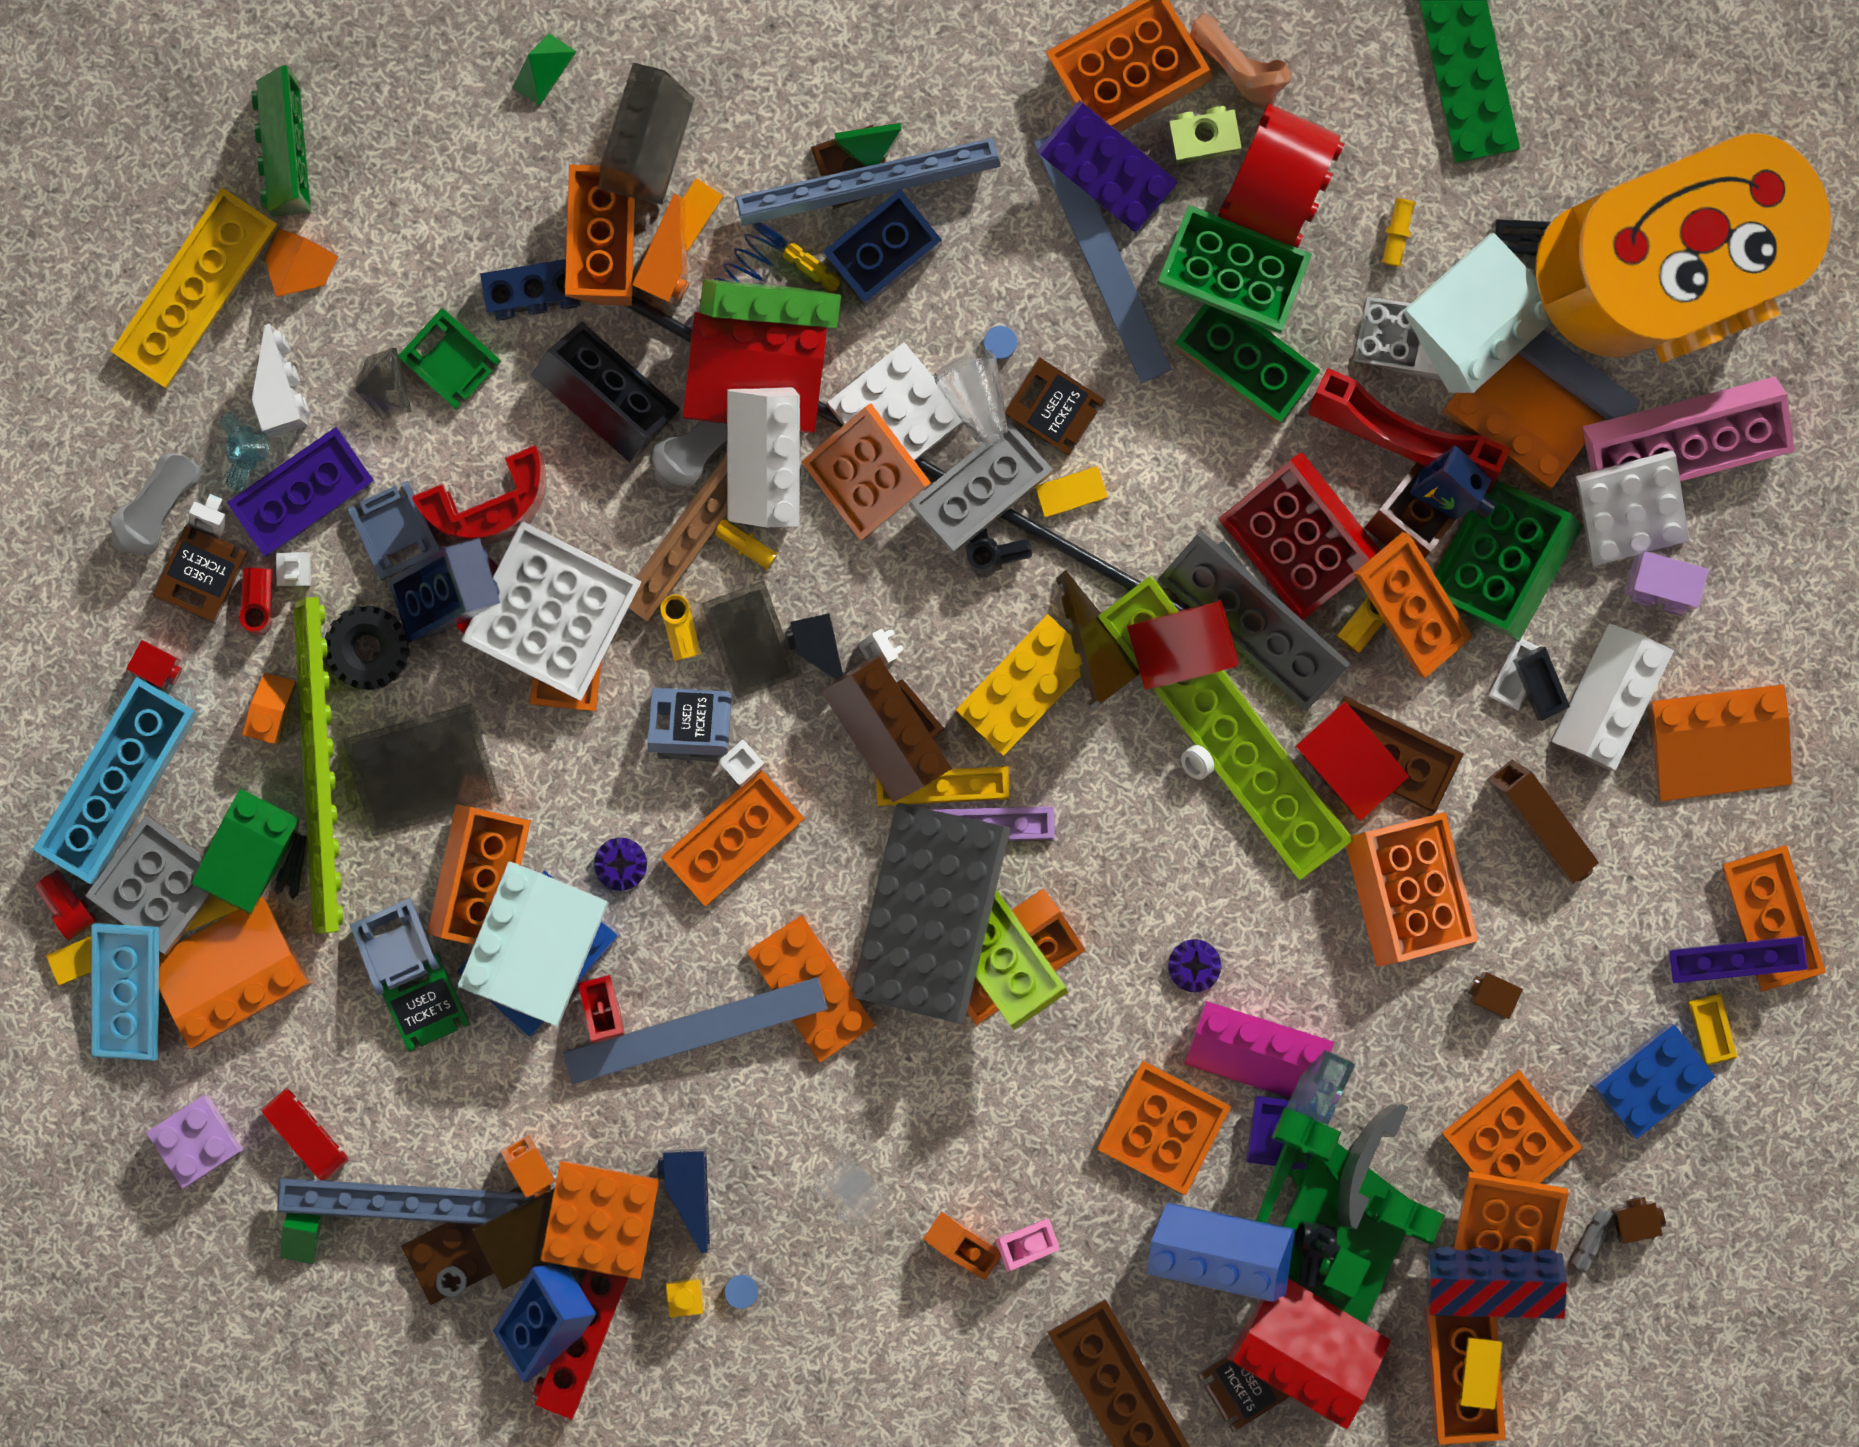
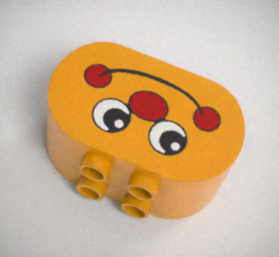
M1749 133L1733 137L1620 184L1558 215L1545 230L1536 256V281L1541 302L1553 325L1565 338L1579 348L1595 355L1614 358L1628 357L1654 347L1660 363H1664L1681 355L1689 354L1720 341L1725 336L1781 315L1775 297L1802 285L1818 268L1826 252L1831 231L1828 197L1819 176L1811 164L1800 152L1785 141L1761 133Z

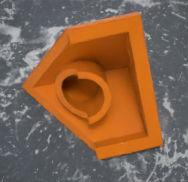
M278 228L264 257L275 296L279 297L325 286L339 256L305 237Z

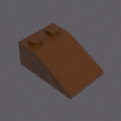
M1416 462L1364 528L1386 546L1402 532L1408 533L1423 557L1426 558L1456 519H1452L1410 494L1421 468L1424 467V465Z

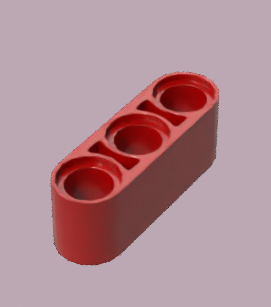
M285 1088L261 1109V1112L316 1177L321 1181H326L349 1161V1158L343 1150L339 1152V1146L321 1125L319 1127L316 1125L318 1121L299 1100L296 1102L294 1099L296 1096L288 1088Z

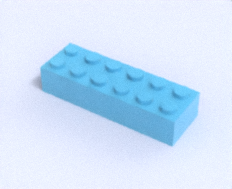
M136 677L33 850L87 883L94 884L112 860L199 715V712L147 681Z

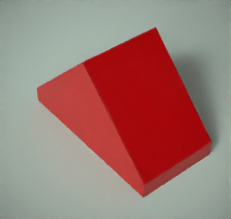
M607 975L578 983L591 1043L624 1036V1022L611 976Z

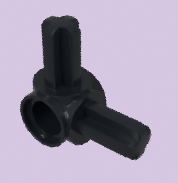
M987 528L965 546L967 559L972 571L981 577H989L996 571L1003 570V564L1032 557V549L1028 539L997 545L994 539L989 538ZM986 552L992 555L991 561L986 565L975 563V558L980 553Z
M1300 1222L1295 1235L1296 1249L1303 1255L1298 1283L1303 1287L1316 1288L1318 1286L1322 1259L1331 1258L1334 1252L1340 1251V1245L1337 1244V1231L1335 1226Z

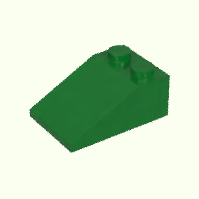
M240 789L227 810L191 885L251 915L298 832L300 818Z

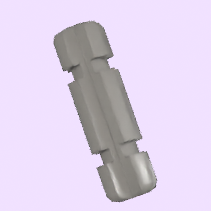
M1602 1208L1597 1210L1593 1218L1595 1220L1594 1224H1590L1578 1247L1580 1248L1579 1253L1576 1252L1571 1260L1573 1267L1583 1272L1588 1271L1593 1262L1590 1259L1592 1256H1596L1607 1235V1232H1605L1607 1227L1610 1228L1615 1219L1612 1213Z

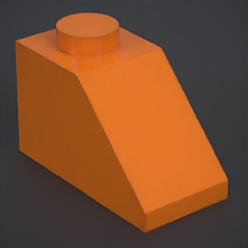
M264 672L251 701L242 735L279 745L297 681Z
M530 1135L500 1151L526 1198L531 1195L539 1197L551 1189L550 1184L555 1182V1179Z
M942 1211L923 1238V1240L947 1258L983 1280H986L1001 1258L999 1249Z

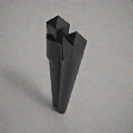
M297 833L284 866L280 868L275 879L277 881L274 886L276 895L282 893L285 885L290 886L288 893L290 897L294 899L298 896L307 840L306 835Z

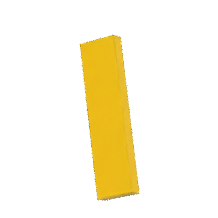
M1008 766L951 769L925 787L895 802H892L876 777L877 806L897 805V803L911 805L1010 800Z

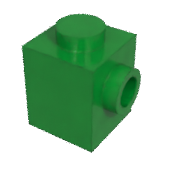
M1340 1247V1251L1336 1253L1334 1259L1329 1257L1326 1259L1320 1275L1325 1277L1322 1283L1329 1286L1327 1293L1345 1301L1347 1295L1355 1298L1371 1261Z

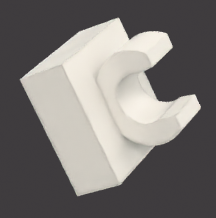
M210 494L205 506L194 501L189 511V526L220 538L225 528V514L221 513L223 499Z
M276 553V586H311V553Z
M880 629L858 643L866 660L877 654L885 666L898 658L897 654L903 650V647L900 645L893 648L888 638L895 634L893 630L884 632Z
M743 739L718 761L741 788L766 767V764Z

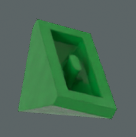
M549 33L528 54L512 88L538 106H541L577 51Z
M901 123L835 133V144L866 167L880 164L900 137Z

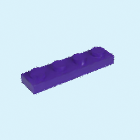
M1804 936L1669 950L1673 984L1808 969Z

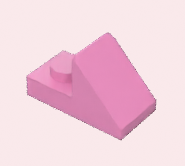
M1049 1218L1017 1231L1002 1234L996 1239L1007 1272L1060 1250Z

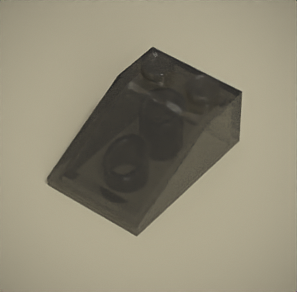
M765 581L701 603L736 699L799 677Z

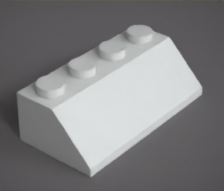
M793 387L727 389V520L766 528L799 526L800 395Z
M1609 623L1569 704L1570 707L1567 708L1551 742L1608 771L1616 770L1674 650L1646 636Z

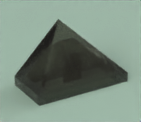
M390 348L367 356L354 390L383 421L412 412L397 348Z

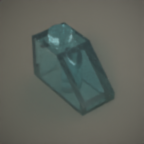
M1324 1050L1300 1077L1287 1108L1320 1123L1329 1125L1356 1064Z

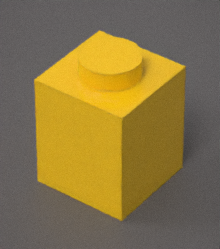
M701 1278L668 1281L666 1283L669 1317L704 1313Z

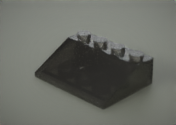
M472 703L343 739L351 772L372 836L453 815L456 804L478 808L501 801L476 707Z

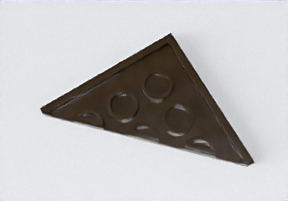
M1065 570L1056 577V581L1064 590L1061 600L1066 618H1071L1073 630L1070 631L1075 653H1080L1082 665L1079 666V671L1084 688H1089L1091 700L1088 701V706L1093 711L1136 678L1140 671L1098 618L1101 612Z

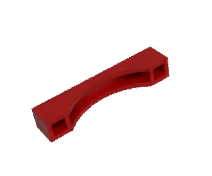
M1327 368L1308 411V414L1424 466L1453 446H1457L1490 476L1491 482L1486 491L1489 495L1511 449L1481 435L1448 434L1415 424L1395 414L1378 402L1357 380L1330 368Z

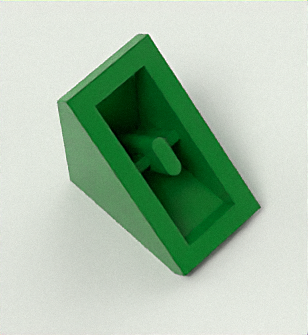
M287 1213L282 1228L280 1258L314 1264L323 1215Z

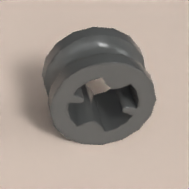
M446 1267L437 1276V1289L446 1297H456L465 1290L467 1276L459 1267ZM450 1272L453 1277H460L461 1283L456 1284L459 1287L458 1290L453 1291L451 1287L445 1288L442 1281L447 1279L444 1277L446 1273Z

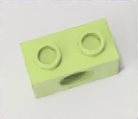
M1219 106L1207 109L1206 115L1194 116L1193 112L1175 115L1174 120L1169 121L1168 124L1175 165L1240 153L1242 146L1235 109L1227 111L1226 106ZM1203 126L1208 127L1213 133V138L1210 141L1202 142L1197 139L1195 130Z

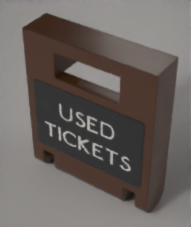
M1038 357L1002 414L1065 455L1070 456L1073 450L1063 444V442L1067 439L1074 445H1077L1098 413L1088 403L1091 400L1095 404L1102 406L1105 400L1041 357ZM1034 377L1044 383L1046 382L1030 409L1020 404L1019 401Z
M186 525L155 588L153 597L215 624L248 551L241 548L236 559H234L232 555L236 548L235 545L200 530L197 531L194 539L191 540L189 538L193 527ZM178 586L206 597L202 608L200 609L175 598Z
M1226 1355L1199 1372L1196 1376L1200 1381L1207 1379L1210 1375L1214 1377V1380L1203 1387L1225 1421L1235 1415L1239 1417L1238 1420L1228 1426L1232 1432H1235L1288 1399L1289 1396L1226 1359Z

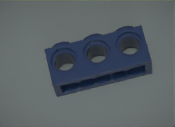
M566 259L480 273L486 312L489 317L495 316L497 321L515 318V312L528 310V315H537L548 312L547 307L561 305V309H572L581 306L580 301L582 300L567 297L564 292L558 289L559 281L566 277ZM532 282H538L543 285V292L537 298L526 296V288ZM507 288L510 290L511 295L506 303L498 304L493 301V294L497 289Z

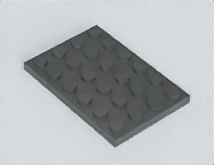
M897 803L853 982L852 991L854 992V998L964 1025L1010 834V827Z

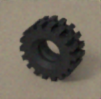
M375 606L352 607L353 609L350 611L345 610L337 620H333L330 624L332 626L330 631L326 632L325 635L327 641L326 662L338 679L354 688L375 690V688L388 686V683L393 680L395 681L399 677L400 672L405 670L407 658L410 657V642H408L402 623L388 611ZM365 635L376 637L381 647L379 655L371 661H363L355 653L357 640Z

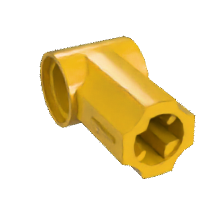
M678 594L666 597L662 601L660 609L673 660L677 661L702 654L687 599ZM672 600H679L685 606V613L679 619H672L666 614V605Z
M1368 596L1365 597L1359 608L1336 635L1343 644L1357 654L1362 651L1384 623L1380 615L1371 611V600Z

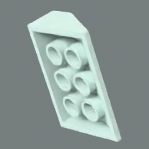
M1490 233L1403 310L1448 392L1474 393L1552 323L1541 302L1536 277L1495 233Z
M509 861L458 987L558 1027L609 902Z

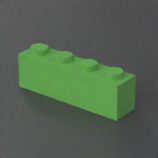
M703 279L699 312L718 318L837 328L841 295L826 290Z

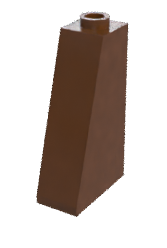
M1511 759L1486 779L1564 878L1574 884L1576 881H1582L1592 874L1593 868L1599 864L1598 860L1532 771Z

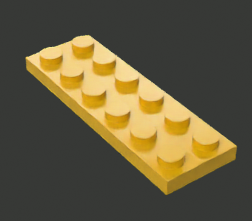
M221 187L110 352L165 389H168L279 225Z

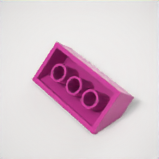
M1204 1001L1184 1064L1301 1102L1312 1103L1324 1076L1334 1042Z

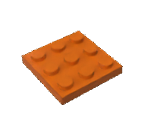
M872 404L865 406L801 461L860 541L872 534L931 484Z
M1142 1060L1097 1150L1187 1195L1232 1106Z
M1519 1069L1441 1132L1472 1172L1533 1183L1542 1182L1583 1148Z
M561 1160L541 1261L641 1279L660 1179Z
M1468 1172L1452 1248L1468 1251L1473 1248H1485L1489 1251L1503 1252L1506 1249H1519L1523 1252H1538L1540 1250H1553L1556 1252L1569 1195L1568 1188Z

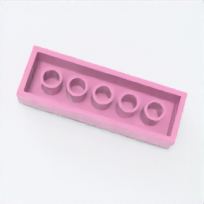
M1776 377L1583 426L1590 472L1673 450L1677 458L1680 481L1795 452L1787 393Z

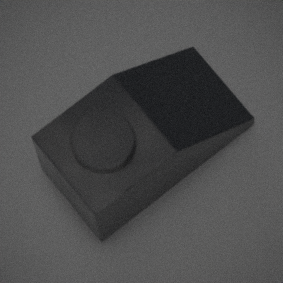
M830 614L791 621L792 629L786 631L790 650L796 649L799 657L835 680L842 677L843 671Z

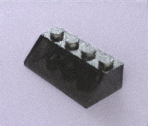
M632 63L600 165L598 189L663 205L695 100L665 70Z

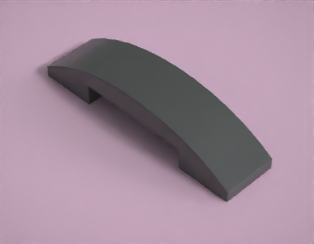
M1390 1104L1366 1125L1355 1141L1347 1157L1340 1179L1337 1203L1340 1227L1344 1229L1358 1228L1370 1199L1358 1193L1381 1138L1396 1137L1408 1106L1404 1104Z

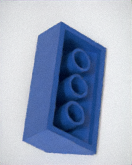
M1168 1202L1151 1240L1147 1274L1274 1302L1286 1295L1295 1229Z

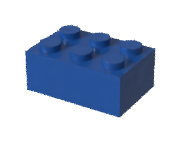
M1667 1024L1593 1082L1591 1086L1631 1138L1638 1139L1716 1076L1676 1025Z

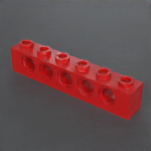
M581 1268V1270L586 1271L583 1283H578L592 1308L597 1312V1321L589 1325L579 1338L585 1344V1352L582 1355L574 1356L566 1349L549 1364L550 1367L546 1377L539 1376L532 1395L538 1397L535 1403L536 1406L571 1420L574 1418L629 1277ZM597 1275L605 1276L610 1283L609 1290L605 1293L595 1292L591 1285L593 1277ZM564 1369L572 1374L573 1382L570 1386L561 1387L556 1383L555 1373L558 1370Z

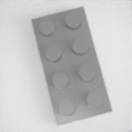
M1009 421L910 502L909 507L953 555L1053 473V469Z

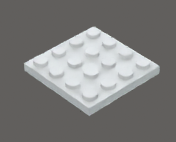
M522 521L493 576V580L496 581L499 587L501 603L473 617L461 641L581 701L641 581Z

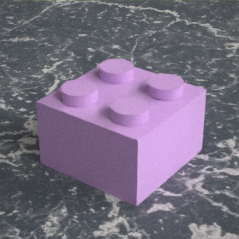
M1643 551L1634 557L1624 594L1632 596L1631 602L1648 607L1651 604L1664 605L1663 611L1682 616L1683 613L1687 614L1689 611L1699 608L1709 569Z
M209 1095L201 1096L146 1132L182 1189L189 1187L244 1151Z

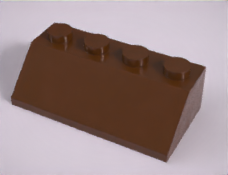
M877 654L821 690V693L892 802L925 787L952 769Z

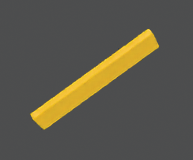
M211 896L184 933L240 909ZM91 936L46 955L58 986L91 973Z

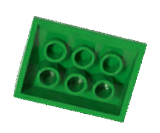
M283 65L256 80L257 90L252 91L254 111L259 110L260 123H255L254 125L255 138L257 143H262L263 156L257 157L258 171L260 176H265L266 189L260 190L261 204L263 209L268 208V213L272 217L311 213L300 82L288 65Z
M1188 205L1157 285L1281 334L1312 254Z
M1496 480L1491 494L1485 493V496L1496 503L1494 510L1486 519L1481 518L1472 510L1467 513L1434 575L1455 609L1520 642L1583 525L1571 513Z

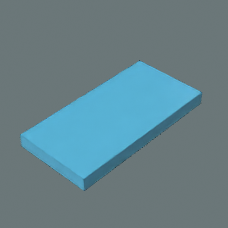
M100 923L91 925V1057L148 1061L159 1059V927Z

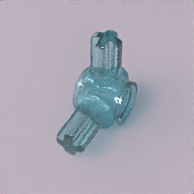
M227 412L225 416H221L219 419L220 425L228 435L225 444L226 454L232 463L226 485L228 488L240 491L245 486L250 469H254L257 467L258 462L267 459L269 455V440L264 432H255L250 426L243 425L234 412Z

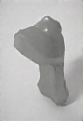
M699 421L689 433L678 437H670L656 444L651 455L655 468V481L664 488L678 486L685 488L697 483L703 474L704 466L727 445V424Z
M175 453L162 454L158 459L155 470L135 499L123 505L112 515L110 527L113 534L111 540L113 548L123 554L145 555L154 553L159 546L164 518L173 508L179 496L188 488L199 483L200 466L184 455Z

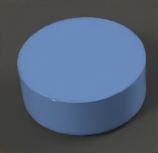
M995 326L986 333L984 348L990 357L997 360L1007 359L1016 350L1017 338L1010 328Z
M736 1275L727 1282L725 1297L733 1307L739 1309L748 1308L756 1301L758 1286L750 1276Z

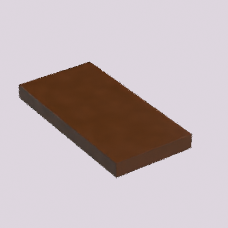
M1344 695L1340 704L1346 702L1409 776L1392 793L1435 814L1464 753Z

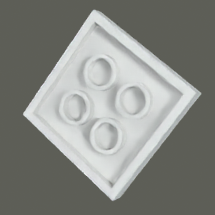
M905 342L827 402L828 408L843 425L865 406L872 404L914 461L967 419L965 414Z
M1673 450L1576 476L1589 556L1593 566L1635 556L1643 551L1650 552L1689 541L1677 458Z

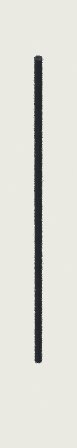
M632 295V306H626L627 308L690 342L692 328ZM819 400L817 415L841 428L843 424L828 408L827 404ZM921 457L915 461L922 472L935 481L947 473ZM1011 508L1000 516V518L1130 591L1141 583L1138 579ZM1169 598L1175 605V607L1178 609V611L1188 609L1184 605Z

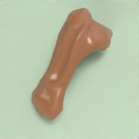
M1201 13L1194 20L1190 36L1195 45L1222 67L1239 92L1255 107L1265 109L1267 103L1274 105L1277 93L1291 81L1292 72L1287 64L1277 59L1270 63L1248 59L1225 36L1215 18L1206 13Z

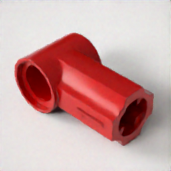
M243 568L242 606L239 621L242 627L251 635H263L272 626V569ZM254 611H261L264 614V621L258 627H250L248 625V616Z
M59 870L48 874L34 885V888L52 912V919L67 940H71L97 922L92 912L88 913L86 910L89 908L82 898L76 896Z

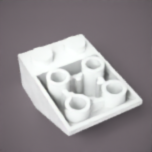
M1367 297L1353 361L1425 378L1442 380L1403 312L1411 303Z
M269 323L264 327L252 402L262 432L271 438L308 426L306 417L311 416L306 398L302 397L301 393L298 394L296 386L301 384L295 365L292 366L291 362H288L286 354L291 353L285 334H282L281 330L277 331Z

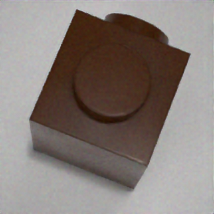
M1638 1197L1626 1200V1207L1612 1209L1620 1243L1626 1244L1663 1236L1661 1227H1666L1665 1216L1662 1207L1657 1208L1655 1202H1646L1645 1197Z

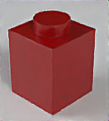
M141 640L126 667L127 670L163 689H166L168 684L173 686L182 672V668L179 667L180 659L144 640Z

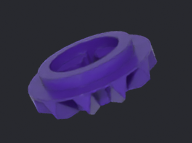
M618 837L606 841L598 849L594 859V869L597 878L606 887L618 891L628 890L638 885L644 878L647 870V858L641 846L635 841ZM618 849H621L624 860L635 862V865L624 868V873H622L623 879H620L617 868L606 866V863L616 861Z
M1191 939L1180 943L1172 951L1168 962L1171 979L1179 988L1188 992H1202L1212 987L1217 982L1222 969L1220 955L1216 949L1208 942L1199 939ZM1195 951H1198L1199 962L1209 965V969L1198 970L1195 981H1192L1193 975H1191V970L1180 966V964L1191 962L1193 956H1195Z

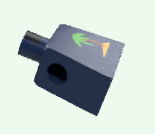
M1453 446L1421 468L1410 491L1411 495L1452 519H1458L1471 510L1481 518L1486 519L1496 506L1495 502L1485 496L1491 482L1490 476L1457 446Z

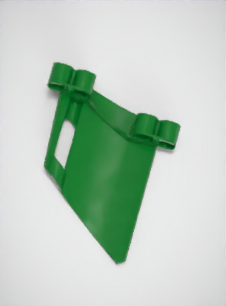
M1285 1107L1271 1137L1285 1144L1255 1221L1267 1222L1287 1175H1289L1296 1185L1297 1192L1282 1224V1227L1295 1229L1288 1278L1299 1284L1298 1280L1303 1257L1295 1246V1235L1299 1223L1309 1222L1335 1226L1337 1244L1340 1247L1371 1261L1355 1298L1347 1295L1345 1301L1327 1293L1329 1286L1322 1283L1325 1278L1322 1275L1319 1276L1316 1288H1304L1366 1325L1405 1235L1412 1236L1433 1246L1446 1215L1409 1199L1368 1168L1358 1193L1370 1199L1358 1228L1344 1229L1340 1227L1337 1206L1338 1191L1343 1168L1350 1153L1338 1143L1342 1132ZM1293 1162L1307 1164L1305 1170L1291 1168ZM1334 1252L1331 1258L1334 1259L1337 1252ZM1327 1258L1322 1259L1321 1270Z

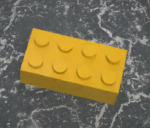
M1047 614L955 710L1002 757L1015 746L1081 677L1079 666L1082 665L1080 653L1077 654L1074 651L1071 635Z

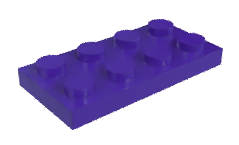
M1080 100L1037 150L1044 159L1135 233L1178 183L1176 179Z
M335 427L229 500L227 504L264 557L267 558L375 483V481L342 433Z

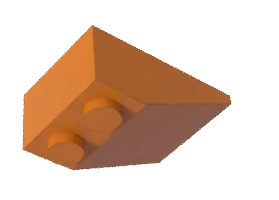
M673 194L632 284L674 305L677 299L683 300L690 285L686 281L688 262L685 200L676 194Z

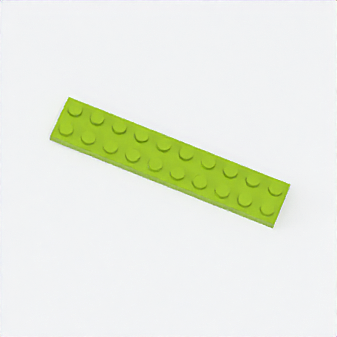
M1150 575L1099 614L1098 618L1139 670L1127 625L1174 613L1178 609L1152 575ZM1224 670L1153 688L1195 745L1202 746L1210 753L1214 761L1215 771L1299 881L1352 842L1351 835Z
M305 597L293 603L312 929L313 934L339 932V925L343 924V908L341 905H337V892L341 891L340 872L335 871V858L339 857V842L337 838H333V825L337 824L336 805H331V791H335V775L333 771H329V758L333 757V741L331 738H327V725L331 724L330 705H325V691L329 690V675L327 671H323V658L327 657L326 638H321V625L325 624L324 605L319 604V597Z

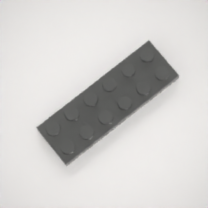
M1202 530L1158 578L1190 608L1221 600L1235 648L1305 711L1319 699L1350 665V662Z

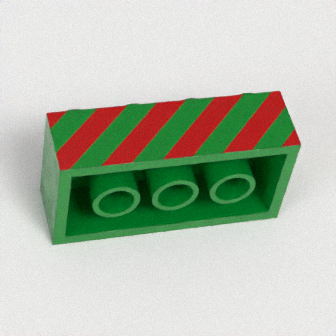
M1207 304L1202 305L1172 346L1174 350L1277 427L1320 372L1319 368L1266 328Z

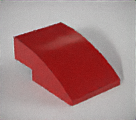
M1221 600L1127 625L1145 690L1216 673L1239 665Z
M1346 702L1340 704L1294 746L1297 752L1316 771L1315 773L1359 821L1366 817L1409 778L1396 759Z

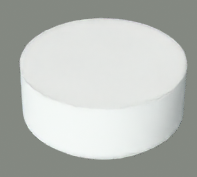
M1193 745L1181 755L1183 769L1194 779L1202 780L1214 770L1213 758L1202 746Z

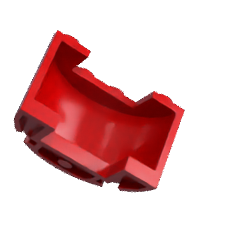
M1267 103L1254 132L1253 140L1217 216L1298 248L1303 238V235L1299 232L1305 220L1310 223L1312 222L1319 207V204L1315 203L1314 200L1319 190L1326 191L1333 175L1328 172V168L1332 160L1337 162L1345 143L1339 141L1341 135Z
M536 445L505 457L517 489L458 513L450 491L446 492L443 484L411 496L420 513L432 525L455 540L468 542L480 539L481 544L500 542L514 536L522 521L529 523L538 512L546 489L545 462L542 453Z

